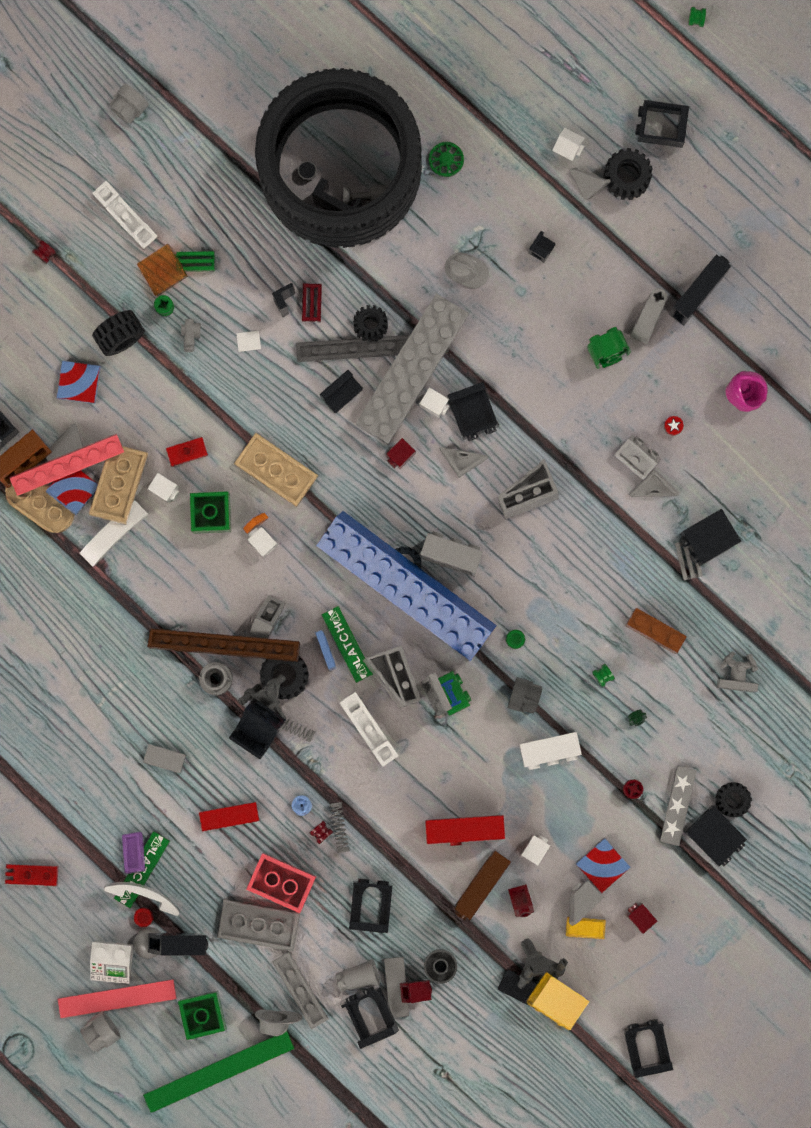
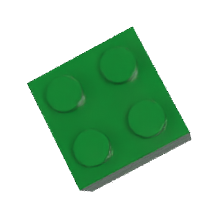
M228 491L190 493L191 532L193 534L231 532L230 493Z
M218 990L183 998L178 1001L186 1040L223 1032L227 1029Z

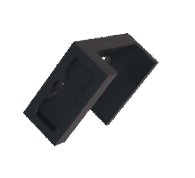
M358 878V882L353 883L349 930L388 933L393 885H389V881L377 880V884L369 883V879ZM368 887L378 888L382 895L379 923L360 922L362 895Z
M373 986L362 991L363 995L358 997L356 994L351 995L341 1005L342 1008L346 1007L360 1038L357 1043L360 1049L390 1037L399 1031L380 987L374 989ZM367 997L372 998L376 1002L387 1026L372 1034L369 1033L359 1010L360 1000Z
M658 1019L648 1020L646 1025L639 1026V1023L627 1025V1029H623L635 1078L673 1070L663 1029L664 1024L662 1021L658 1022ZM650 1029L655 1036L660 1062L641 1066L636 1044V1034L639 1031Z

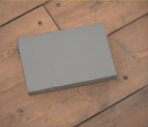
M433 673L425 678L421 684L436 715L440 716L452 709L436 674Z

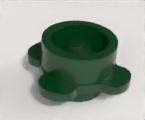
M641 709L628 715L629 725L639 726L643 724L647 714L643 713Z

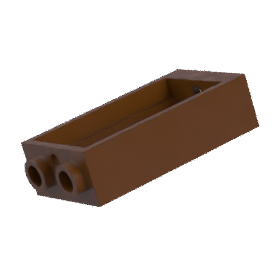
M493 850L455 904V914L464 921L466 918L471 920L511 861Z

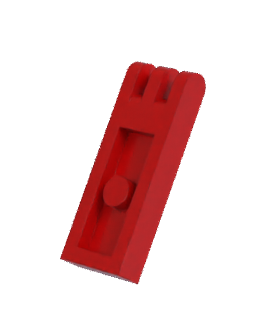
M6 864V868L13 869V872H5V876H13V880L6 879L5 884L58 886L59 866Z

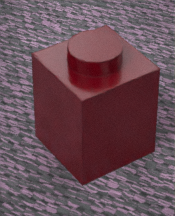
M401 438L386 454L388 458L386 461L394 469L396 467L401 469L416 454V450Z
M641 902L639 904L634 903L627 909L629 913L626 916L642 934L658 922Z
M430 980L400 983L402 1003L432 1000Z

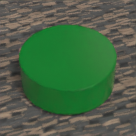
M512 630L506 636V643L512 649H519L525 643V635L520 630Z

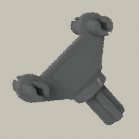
M280 674L277 678L271 679L263 689L259 684L253 688H248L244 695L238 699L239 704L245 705V703L255 698L286 719L278 706L280 704L278 700L280 684L286 680L285 676Z
M529 938L521 942L527 957L526 965L517 983L520 989L525 988V985L530 983L534 976L544 975L547 972L552 973L551 975L558 979L564 974L565 967L568 964L566 959H560L559 963H556L544 957L540 951H537Z

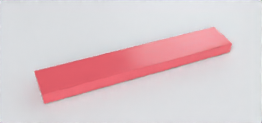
M174 979L58 998L60 1018L174 1000L177 999Z

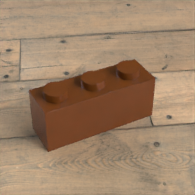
M33 429L0 455V481L7 488L12 485L10 481L11 476L35 467L52 453Z
M638 608L634 609L625 625L627 628L674 654L679 652L687 637Z

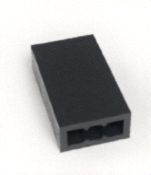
M716 254L673 306L669 315L685 326L731 268L728 259L724 256L719 257Z

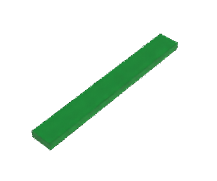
M286 1031L282 1035L272 1036L147 1092L143 1096L150 1113L295 1048L288 1031Z

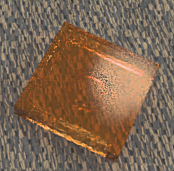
M166 244L137 263L151 290L157 297L188 277L170 244Z

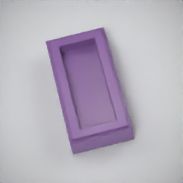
M142 832L122 835L125 873L131 874L145 871Z

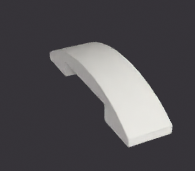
M107 181L92 193L143 249L158 237Z
M134 501L126 525L110 521L83 548L80 554L94 567L148 513Z
M356 692L339 702L382 767L398 757V754Z
M115 882L105 884L104 891L123 897L125 890L159 901V910L175 916L179 915L178 908L166 896L150 887L130 882Z

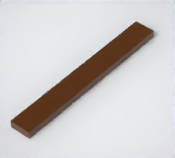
M150 628L147 647L149 649L298 662L300 642Z

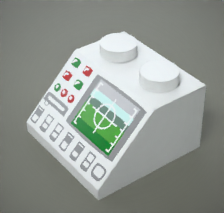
M105 941L92 942L90 958L91 980L130 984L133 944Z

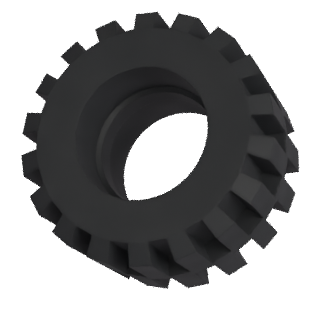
M627 148L626 151L621 149L618 153L615 152L608 159L603 179H610V183L606 186H608L609 193H614V197L621 196V200H625V198L633 200V197L638 198L641 193H645L650 184L653 169L650 166L649 158L645 159L646 155L644 153L640 155L638 153L639 150L635 149L633 152L631 148ZM623 166H631L638 172L639 178L635 182L626 183L618 177L617 170Z
M126 310L103 321L94 330L92 337L105 356H112L135 344L143 336L145 329L134 312Z
M298 656V662L266 659L262 663L259 673L263 688L267 686L268 681L273 679V672L278 665L289 664L294 668L296 678L291 685L286 687L280 686L278 699L289 700L297 697L305 690L308 684L309 672L307 665L300 656Z

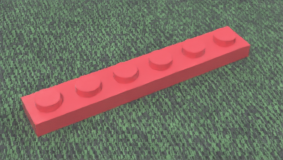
M116 433L10 477V481L18 496L124 453V450Z

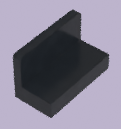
M292 283L272 293L273 300L282 317L289 315L288 307L284 300L296 294Z
M347 370L320 393V398L336 414L363 390V387L355 380L353 374Z
M507 968L498 986V990L528 1005L527 999L538 983L531 980L530 983L525 985V988L520 989L517 986L520 974Z

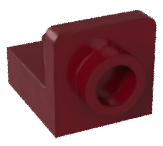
M527 884L508 889L516 917L523 918L534 913Z

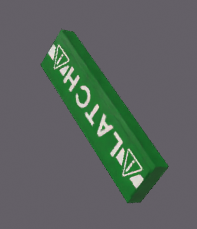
M339 606L321 614L355 682L358 683L373 675L362 661L365 657Z
M153 831L144 846L145 871L128 874L124 882L145 885L169 845L170 840ZM125 890L123 897L115 895L114 899L128 908H132L139 894Z

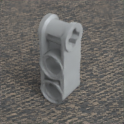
M656 288L651 292L630 337L648 344L667 300L665 290ZM657 295L661 296L659 302L655 301Z

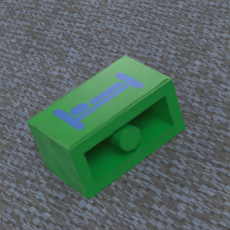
M452 671L438 678L452 709L447 711L449 716L470 706L469 702L472 700L467 690L463 692L460 686L463 682L458 673L454 674Z

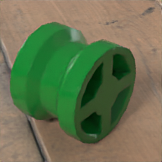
M691 7L688 25L693 26L696 24L699 27H704L706 8L699 10Z
M161 295L155 299L154 307L160 316L167 317L173 313L174 304L170 297Z
M606 664L601 665L599 670L592 671L593 676L601 687H604L608 681L615 680Z

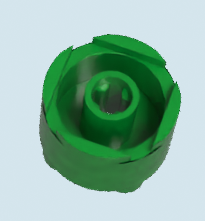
M617 327L610 328L606 331V334L601 336L599 334L592 336L589 339L590 343L587 345L589 354L597 369L600 368V365L603 368L612 366L623 360L621 356L625 353L627 356L631 353L622 331L618 330Z

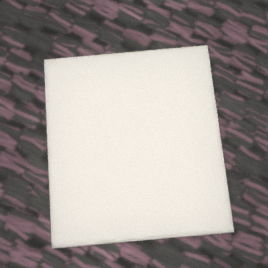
M259 331L236 333L239 352L261 349Z

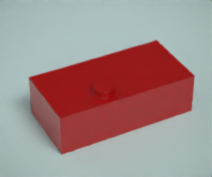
M504 815L425 820L427 844L450 843V846L462 845V842L505 839Z

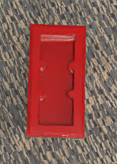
M203 437L166 448L171 467L208 456Z

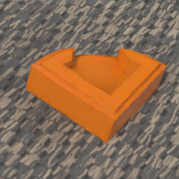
M261 513L252 518L244 526V531L247 534L265 522L268 516L265 513Z

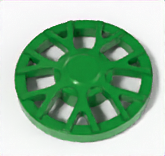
M439 143L433 147L429 154V165L432 171L441 177L454 176L463 167V152L454 143ZM446 146L447 151L442 152L440 147ZM452 147L457 149L454 154L449 152ZM438 152L440 154L439 158L432 156L433 153ZM461 156V161H454V157ZM439 161L440 165L434 168L432 163ZM453 164L457 166L455 171L450 168ZM442 167L447 168V173H441Z

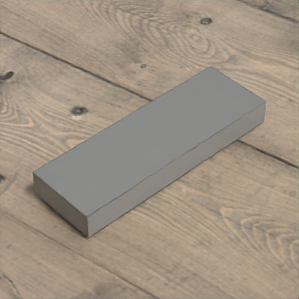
M404 957L384 958L388 1005L394 1018L409 1016L408 1003H402L400 983L406 982Z

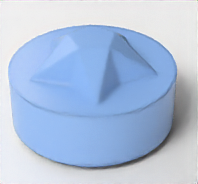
M304 795L297 796L292 801V809L299 816L307 815L312 809L311 801Z

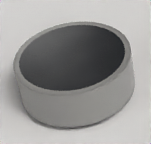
M311 161L302 162L298 167L299 177L304 181L313 180L317 175L315 164Z

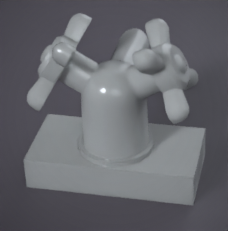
M729 653L724 658L721 668H725L727 664L732 667L730 680H717L716 688L757 692L758 684L746 682V669L751 668L752 672L758 670L752 654L746 655L748 661L736 662L732 659L736 653Z

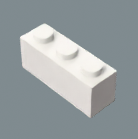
M577 732L519 744L523 765L528 767L529 770L540 768V764L546 762L548 766L559 764L560 759L566 758L567 762L578 760L577 756L582 755Z

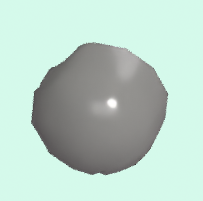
M146 927L137 933L133 946L135 952L140 957L151 959L157 955L148 953V933L161 932L157 928Z

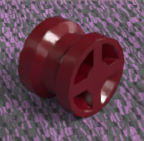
M41 240L38 248L34 249L32 253L47 264L49 257L54 255L56 251Z
M628 780L623 786V793L628 798L637 799L643 794V785L638 780Z
M324 820L309 832L311 836H315L318 844H321L333 833L331 829L326 827Z

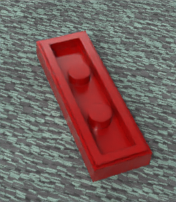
M256 802L199 812L202 831L260 821Z

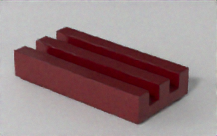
M303 283L302 322H321L322 284ZM307 288H310V317H306ZM314 288H318L317 317H314Z

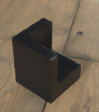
M540 231L530 246L528 254L544 263L556 244L546 238L543 231Z

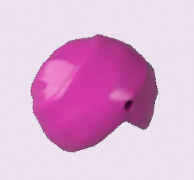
M741 371L733 376L725 391L727 399L733 406L740 411L750 412L760 408L767 400L768 387L765 379L760 374L751 371Z

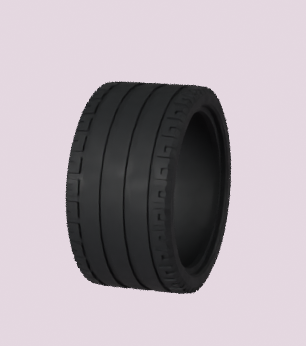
M336 68L323 69L321 72L318 70L314 73H308L306 77L301 76L296 81H292V84L290 86L287 85L278 93L279 96L274 97L273 101L268 105V110H265L261 118V125L258 127L256 135V167L264 196L271 210L291 232H295V235L304 240L308 239L310 243L320 246L323 244L326 247L334 248L343 246V248L355 247V245L359 244L361 246L370 243L373 239L377 240L386 235V232L388 230L390 232L397 226L399 221L408 213L420 185L422 147L419 129L412 111L409 110L404 99L401 96L399 97L398 92L390 85H385L383 80L375 76L371 77L369 73H363L359 70L355 72L353 69L340 68V70H336ZM329 110H353L377 120L391 134L400 153L398 170L387 189L372 202L356 209L329 211L309 205L288 188L280 175L281 154L293 131L308 118Z

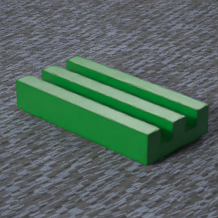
M214 251L176 252L177 272L215 271ZM181 257H211V259H181ZM211 263V266L181 267V264Z

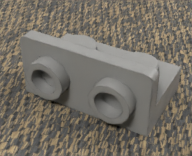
M632 435L614 456L644 480L661 459L655 450L648 449L644 445L645 443L640 437Z

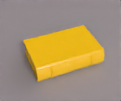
M547 972L527 999L528 1005L567 1030H571L589 1003L585 997Z

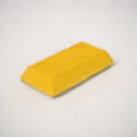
M567 917L566 936L605 939L606 920L582 918L577 924L571 926L569 917Z

